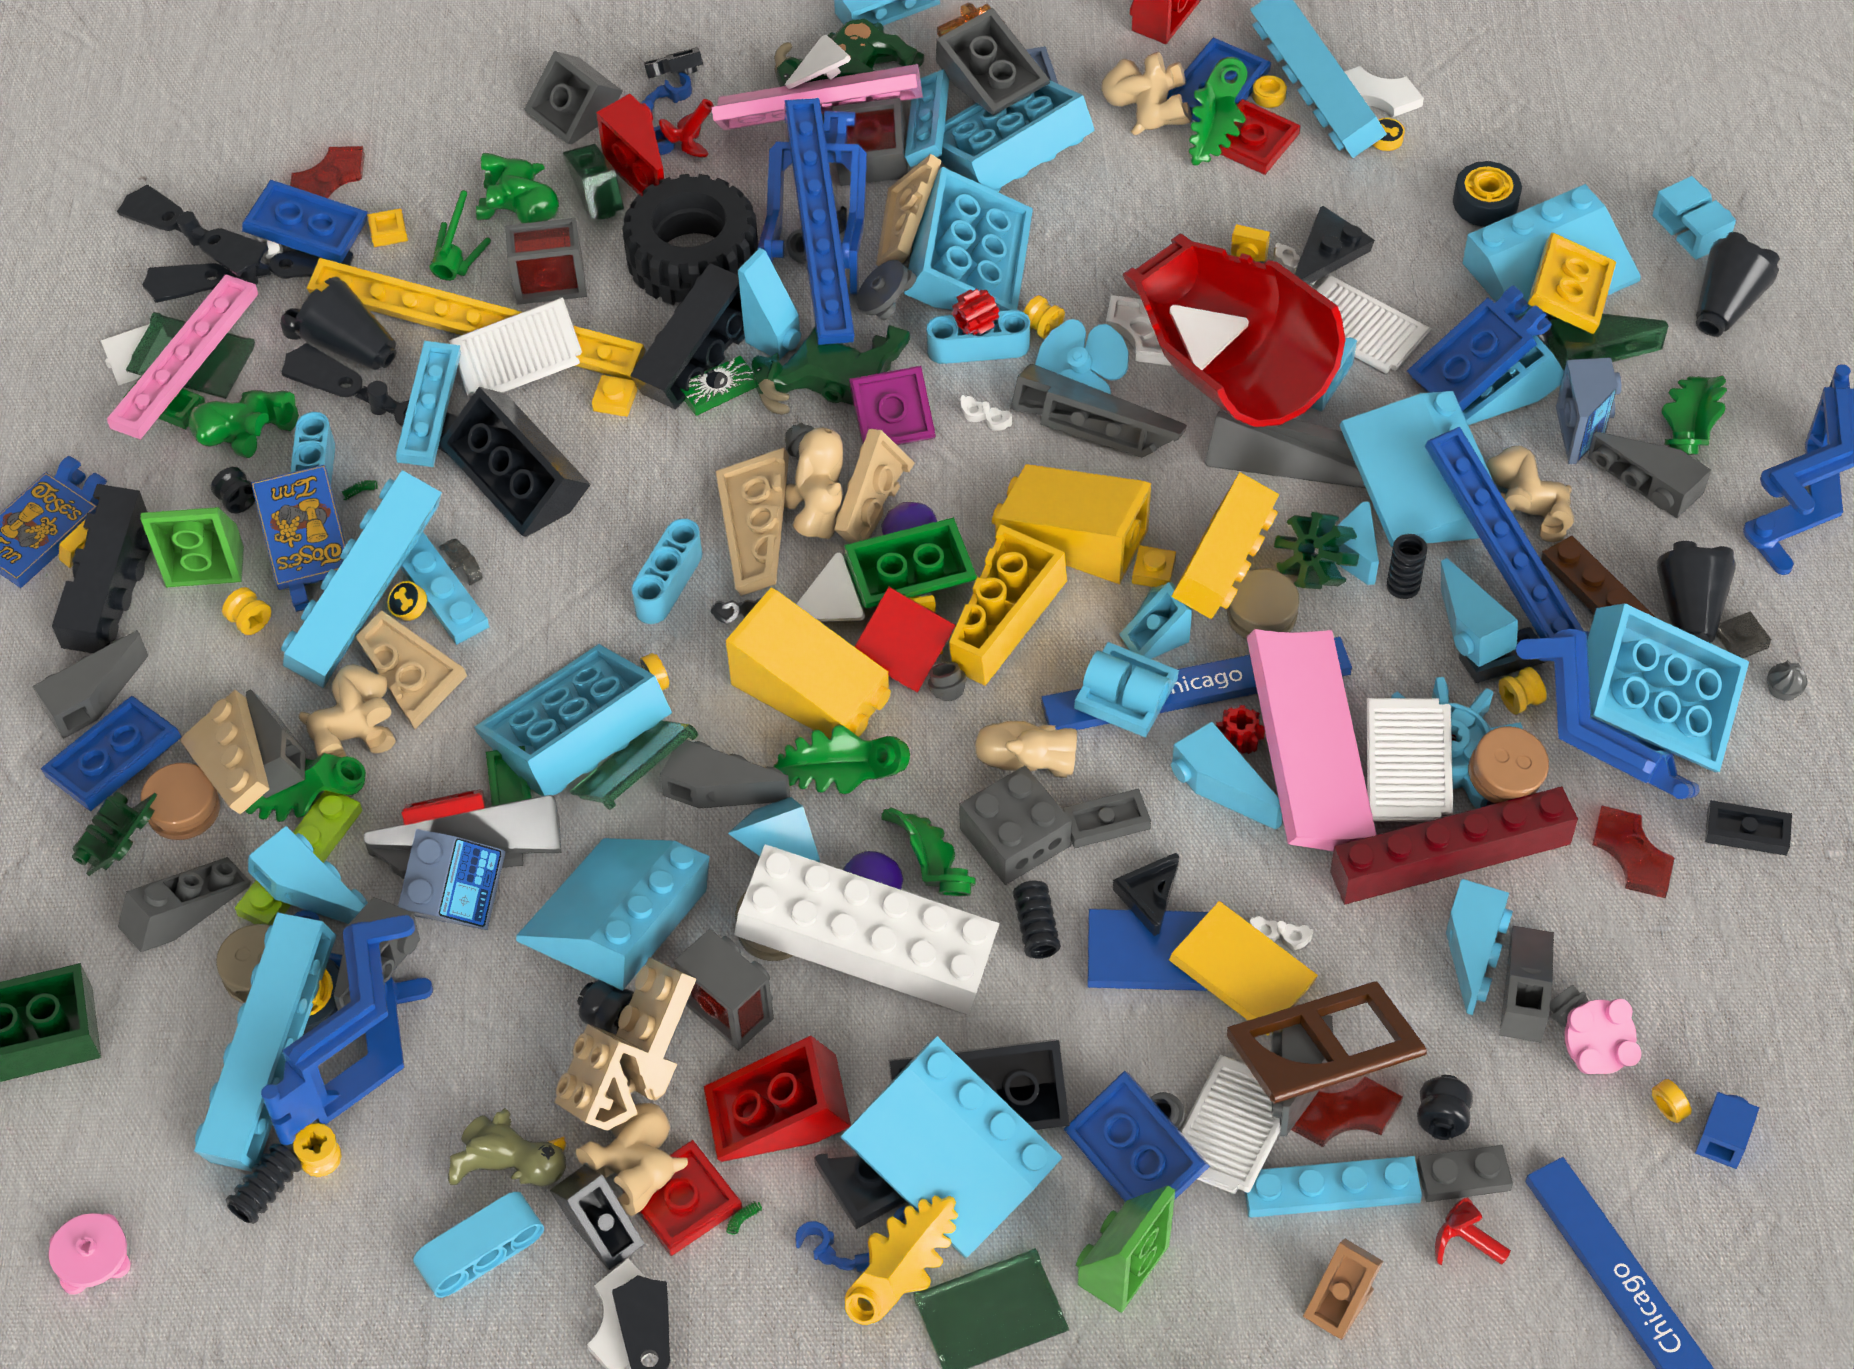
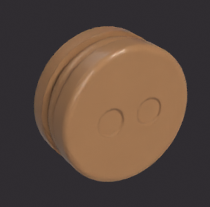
M1503 726L1489 731L1481 738L1470 757L1468 772L1477 792L1485 799L1496 804L1536 793L1548 774L1549 759L1544 746L1533 734L1518 727Z
M174 763L164 766L147 779L141 791V802L153 793L157 794V797L150 806L155 811L148 822L157 834L167 839L186 840L202 834L212 826L220 811V798L217 790L201 768L195 764Z

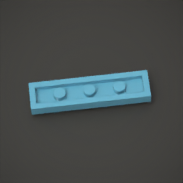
M944 69L920 78L923 98L911 100L904 156L910 167L918 165L930 154L935 157L942 155L949 78Z
M424 341L396 452L397 463L434 467L460 360V345Z
M422 532L400 568L410 582L424 589L428 607L457 645L489 628L488 619L424 532Z
M1415 1156L1261 1169L1249 1193L1245 1192L1248 1217L1252 1218L1420 1203L1422 1192Z

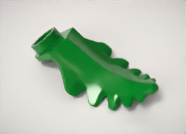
M1236 57L1221 59L1206 80L1204 88L1194 91V97L1202 103V106L1192 108V113L1201 120L1191 124V130L1197 132V134L1191 135L1189 138V142L1195 145L1189 149V153L1192 155L1191 163L1194 166L1199 165L1202 161L1210 162L1211 157L1209 154L1219 156L1221 154L1219 145L1229 148L1231 142L1226 137V134L1236 137L1240 134L1234 121L1240 123L1246 121V117L1235 103V98L1246 82L1247 69L1245 64ZM1230 70L1237 73L1236 77L1232 80L1224 78L1226 72Z
M1723 375L1716 377L1689 376L1687 380L1681 379L1678 381L1681 388H1671L1669 390V395L1675 402L1666 403L1662 407L1661 412L1673 432L1672 439H1665L1664 445L1680 449L1688 455L1699 454V446L1709 445L1710 431L1724 414L1726 408L1724 403L1717 402L1727 391L1726 387H1721L1726 382Z
M837 725L832 730L831 739H828L820 730H813L811 746L802 737L796 738L797 750L792 745H786L785 755L782 753L778 754V762L773 767L788 775L789 786L795 785L799 780V788L805 789L814 779L817 792H825L835 782L839 793L849 794L866 779L878 780L904 771L909 764L910 751L907 744L898 737L885 736L867 741L856 736L845 726Z
M323 753L315 760L306 758L305 780L268 798L261 796L245 811L248 814H253L259 809V818L264 820L268 818L274 809L276 820L282 822L287 818L290 811L294 809L295 816L301 818L308 812L318 793L323 790L344 795L358 793L365 784V768L360 761L348 756L338 757Z
M892 807L883 810V813H881L883 821L901 826L910 835V844L920 864L922 881L926 886L939 887L938 893L941 895L958 897L971 895V887L976 885V878L968 876L967 869L951 868L955 859V850L952 844L942 840L945 835L942 828L930 826L931 821L926 817L920 818L912 813L904 814Z

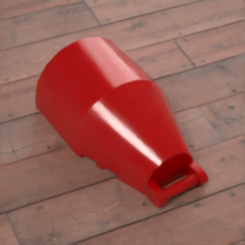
M1180 233L1171 239L1172 244L1138 268L1134 269L1132 267L1123 273V278L1128 286L1141 297L1159 345L1167 360L1181 376L1238 421L1254 427L1281 425L1305 413L1326 393L1340 368L1346 340L1342 316L1338 306L1276 261L1268 260L1264 264L1253 261L1251 255L1243 253L1239 257L1228 255L1223 248L1191 241ZM1178 305L1245 317L1249 323L1248 327L1201 370L1191 362L1169 313L1170 307Z

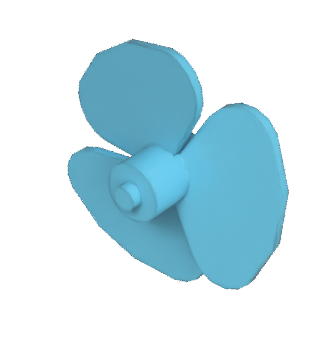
M1067 320L1053 329L1040 346L1035 365L1111 394L1109 385L1098 375L1112 381L1118 380L1126 374L1129 351L1123 336L1110 325L1100 324L1090 331L1085 346L1086 330L1079 320Z

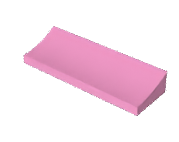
M918 64L836 77L832 80L824 79L806 82L792 89L782 86L722 96L718 98L717 106L712 107L713 120L723 130L784 121L785 100L819 98L821 112L824 114L825 111H832V106L894 98H900L901 101L923 98Z
M1253 630L1247 636V642L1288 844L1334 851V846L1375 836L1374 821L1332 630L1295 633Z

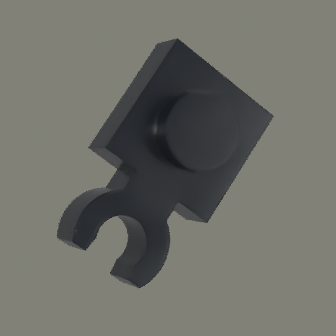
M698 47L644 62L648 78L657 77L668 72H678V76L679 73L688 75L697 72V66L704 65Z

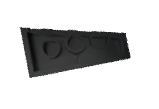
M709 263L702 275L696 279L690 292L683 302L676 307L673 316L663 330L656 335L653 344L644 357L637 362L634 371L630 375L642 395L676 410L685 400V394L681 389L689 390V380L698 375L702 377L709 367H717L725 359L724 351L732 343L739 345L745 339L738 275Z
M102 484L96 485L93 497L98 499L99 502L95 514L87 513L83 526L85 530H88L84 549L76 548L72 560L74 581H66L52 624L54 633L63 649L95 653L108 646L110 641L113 642L117 637L118 623L123 612L127 611L131 605L133 589L136 582L141 581L143 578L145 562L149 553L153 552L140 519L141 513L147 512L139 490Z

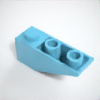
M287 826L249 855L248 872L275 900L310 910L347 924L368 903L356 889L350 891L340 881L341 876L330 862L325 861L323 863L313 853L312 845L302 834L297 833L295 835Z
M1461 879L1450 913L1446 935L1466 1013L1473 1015L1477 1000L1486 1002L1492 978L1485 976L1488 966L1494 968L1497 966L1503 944L1495 941L1498 932L1507 933L1513 910L1506 909L1509 897L1508 892Z

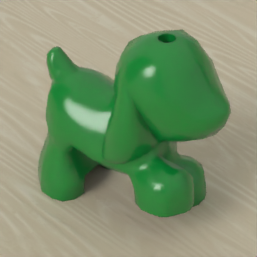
M483 153L481 157V170H485L483 185L487 192L486 198H480L479 205L476 206L477 220H489L498 209H507L516 213L521 223L542 222L554 218L559 207V200L555 191L546 184L534 181L535 175L545 169L542 163L531 164L527 160L518 158H504L491 153Z
M251 390L243 392L241 400L236 403L211 401L194 407L189 414V428L197 442L203 446L212 447L222 442H227L231 444V448L236 455L250 458L257 450L256 436H260L265 424L272 423L281 430L291 431L296 426L299 414L295 406V396L293 393L282 390L273 392Z

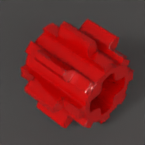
M970 289L956 297L958 303L952 306V315L957 326L963 330V333H973V335L979 333L981 335L995 327L993 321L999 318V308L995 303L994 297L986 289L980 291L978 289L973 291Z
M1239 705V708L1235 709L1232 707L1228 710L1225 709L1222 722H1216V727L1240 754L1256 752L1258 740L1264 739L1265 727L1259 725L1260 713L1254 709L1249 710L1245 708V705Z

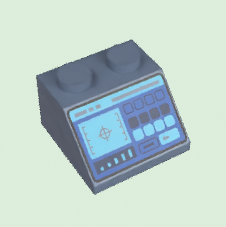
M1611 358L1566 361L1556 411L1568 464H1576L1590 450L1593 435L1596 432L1606 433L1609 419L1615 416L1614 399L1615 395L1621 393V376L1619 372H1614Z
M416 829L398 907L413 912L415 917L488 930L506 851L456 836Z

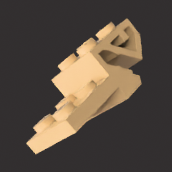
M649 957L646 966L642 967L637 974L635 980L636 989L629 1005L620 1014L617 1034L615 1035L587 1024L584 1033L577 1038L573 1047L574 1057L567 1073L561 1076L557 1084V1097L554 1103L585 1123L609 1130L638 1114L630 1093L636 1091L651 1100L661 1098L665 1094L677 1066L676 1063L665 1058L664 1055L696 978Z

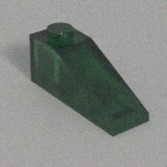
M596 144L563 152L564 160L584 209L591 218L608 219L615 216L616 211L624 210L615 169Z
M1602 314L1600 324L1595 333L1592 334L1556 318L1550 320L1552 324L1550 330L1553 337L1548 338L1549 350L1554 354L1563 370H1565L1567 360L1611 358L1612 362L1662 350L1669 325L1665 320Z

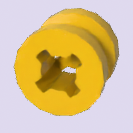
M1041 295L1032 298L1023 311L1029 316L1030 330H1037L1039 337L1044 340L1053 329L1063 323L1065 318L1063 308L1057 305H1049L1048 300Z
M242 587L227 597L222 606V614L230 622H236L237 629L243 634L253 635L263 629L271 617V608L264 601L257 600L256 594L251 589Z
M1531 667L1522 669L1516 677L1507 676L1499 680L1498 688L1501 699L1512 714L1517 715L1524 712L1530 704L1537 706L1546 701L1545 685L1537 671Z
M314 1123L309 1124L296 1134L293 1149L297 1158L301 1161L302 1169L310 1176L321 1177L335 1171L340 1164L342 1155L336 1136L331 1128L325 1124Z

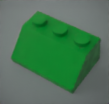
M954 517L845 545V560L862 606L865 608L878 606L888 587L907 597H913L977 579Z

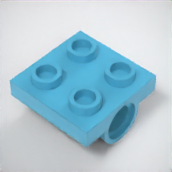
M1107 642L1103 651H1096L1087 667L1083 686L1075 699L1074 709L1146 738L1178 680L1179 670Z

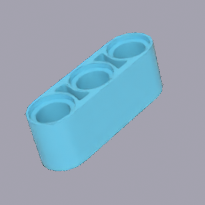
M1019 310L999 311V318L993 321L995 327L981 335L979 333L973 335V333H963V330L957 326L953 315L935 317L929 321L926 329L928 357L939 364L1022 357L1030 349L1029 316Z
M309 412L302 415L296 423L290 473L325 465L331 485L335 441L329 420L320 412Z
M677 519L671 522L633 582L632 595L635 612L640 621L647 624L663 621L668 616L701 561L703 553L699 526L696 522L690 519Z
M512 1192L499 1198L425 1244L416 1252L413 1262L434 1295L443 1298L455 1293L533 1244L544 1232V1226L521 1192Z

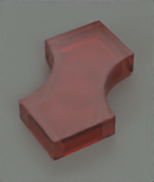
M363 146L329 147L324 159L316 166L305 171L292 173L290 186L329 198L340 186L349 182L361 181L365 158Z
M1602 805L1592 845L1607 851L1619 862L1625 875V889L1666 898L1675 858L1670 854L1660 851L1648 840L1642 828L1641 815Z
M1365 1076L1356 1086L1346 1091L1337 1093L1318 1091L1291 1130L1321 1147H1324L1334 1136L1350 1130H1366L1382 1136L1402 1104L1403 1096Z

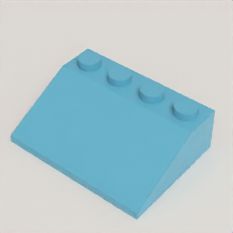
M1050 81V84L995 115H992L978 103H975L945 121L942 155L937 158L949 170L999 192L1002 186L1012 180L1026 176L1030 169L1040 163L1051 161L1056 157L1057 153L1065 148L1079 144L1085 136L1094 132L1095 129L1084 96Z
M941 167L938 170L913 241L908 270L915 273L917 279L909 290L904 291V294L934 308L953 310L952 306L958 303L957 296L970 289L972 291L975 289L979 291L986 289L994 297L999 311L1017 310L1033 208L945 167Z
M1586 184L1467 235L1463 265L1495 302L1513 285L1523 293V298L1528 302L1545 243L1551 232L1616 262L1608 295L1633 285L1641 279V275L1606 206ZM1529 305V307L1522 314L1514 316L1519 318L1533 306Z
M1453 391L1420 393L1341 421L1339 426L1391 547H1393L1396 538L1404 534L1420 536L1426 544L1479 539L1478 534L1425 448L1428 440L1460 427L1490 475Z
M1625 603L1596 608L1587 640L1591 717L1710 771L1720 772L1749 661Z
M598 644L474 726V728L493 750H498L502 755V759L519 778L521 776L527 782L530 789L541 796L562 792L571 781L582 774L594 770L599 762L614 752L625 749L630 741L640 734L656 728L661 720L670 715L672 711L655 675ZM519 746H525V751L520 749Z
M603 838L516 935V941L623 991L646 964L649 957L651 958L707 891L710 856L673 840Z
M938 1036L919 1051L840 1136L918 1213V1203L921 1199H926L932 1204V1197L934 1195L941 1199L947 1196L953 1197L956 1201L954 1210L958 1213V1217L950 1219V1221L955 1224L956 1230L953 1233L943 1234L951 1239V1245L964 1258H967L1014 1211L1063 1158Z

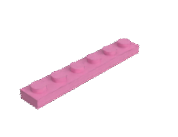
M226 274L109 415L107 421L110 429L141 440L258 296L256 284Z

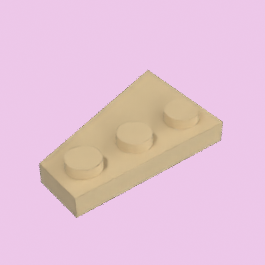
M930 154L888 188L876 262L877 266L890 260H898L903 263L910 255L916 232L941 164V160Z
M868 430L865 442L860 448L859 459L853 476L848 482V491L842 508L836 517L834 530L849 544L870 538L884 515L883 504L888 496L895 497L900 488L899 482H897L903 472H910L915 464L882 430Z
M382 610L355 636L377 673L387 679L388 690L414 730L467 677L462 666Z

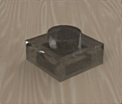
M1751 611L1719 623L1716 636L1726 650L1741 658H1746L1768 649L1772 640Z

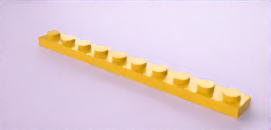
M319 258L306 288L310 294L316 288L322 292L329 286L324 281L329 278L338 277L348 284L370 311L459 335L467 334L522 313L514 309ZM573 325L582 353L576 356L580 363L575 366L632 380L630 375L646 351L643 344Z

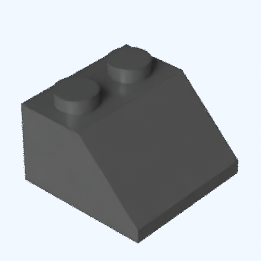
M554 51L524 110L564 142L572 145L598 127L596 112L617 101L623 90L581 58Z

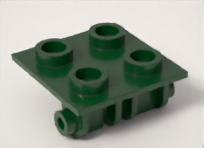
M116 792L113 796H108L105 799L97 815L92 818L94 825L89 824L85 829L86 831L73 846V860L81 865H86L87 862L91 864L86 873L88 876L100 868L107 870L115 860L119 862L127 854L133 845V841L129 837L136 828L141 830L155 811L150 806L157 797L156 793H153L133 808L126 805L128 799L121 793Z

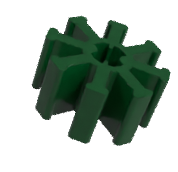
M1312 512L1311 517L1294 515L1287 520V524L1292 526L1298 539L1290 536H1276L1275 548L1294 550L1292 557L1283 563L1278 562L1276 567L1284 575L1298 576L1297 581L1294 582L1296 587L1307 589H1322V585L1338 587L1346 582V578L1342 577L1336 564L1357 566L1359 554L1339 552V546L1350 539H1356L1357 535L1352 527L1336 526L1335 523L1339 520L1337 515Z

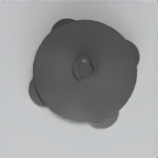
M890 260L881 264L869 274L861 285L857 295L858 309L866 315H877L881 320L888 319L896 309L894 302L903 291L909 290L916 282V274L908 270L898 260Z

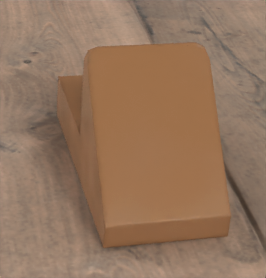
M1346 1238L1339 1243L1303 1317L1342 1340L1372 1295L1374 1288L1371 1285L1384 1261Z

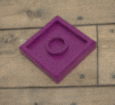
M921 366L849 380L862 444L865 442L869 429L882 430L897 446L935 439L936 434Z

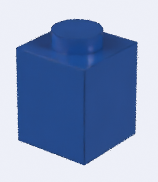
M1717 1092L1695 1154L1737 1169L1748 1144L1760 1107L1749 1104L1747 1100L1740 1096L1725 1095Z

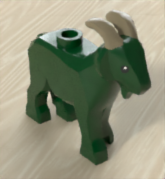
M888 325L886 338L875 335L872 339V349L861 353L855 348L843 345V343L818 345L816 327L814 326L808 338L783 366L778 361V353L768 358L759 355L753 358L751 365L757 392L764 406L772 413L780 415L788 414L790 408L778 401L789 400L790 396L786 393L794 389L807 388L822 394L829 402H844L854 406L849 380L890 370L891 362L899 357L902 350L909 343L910 332Z

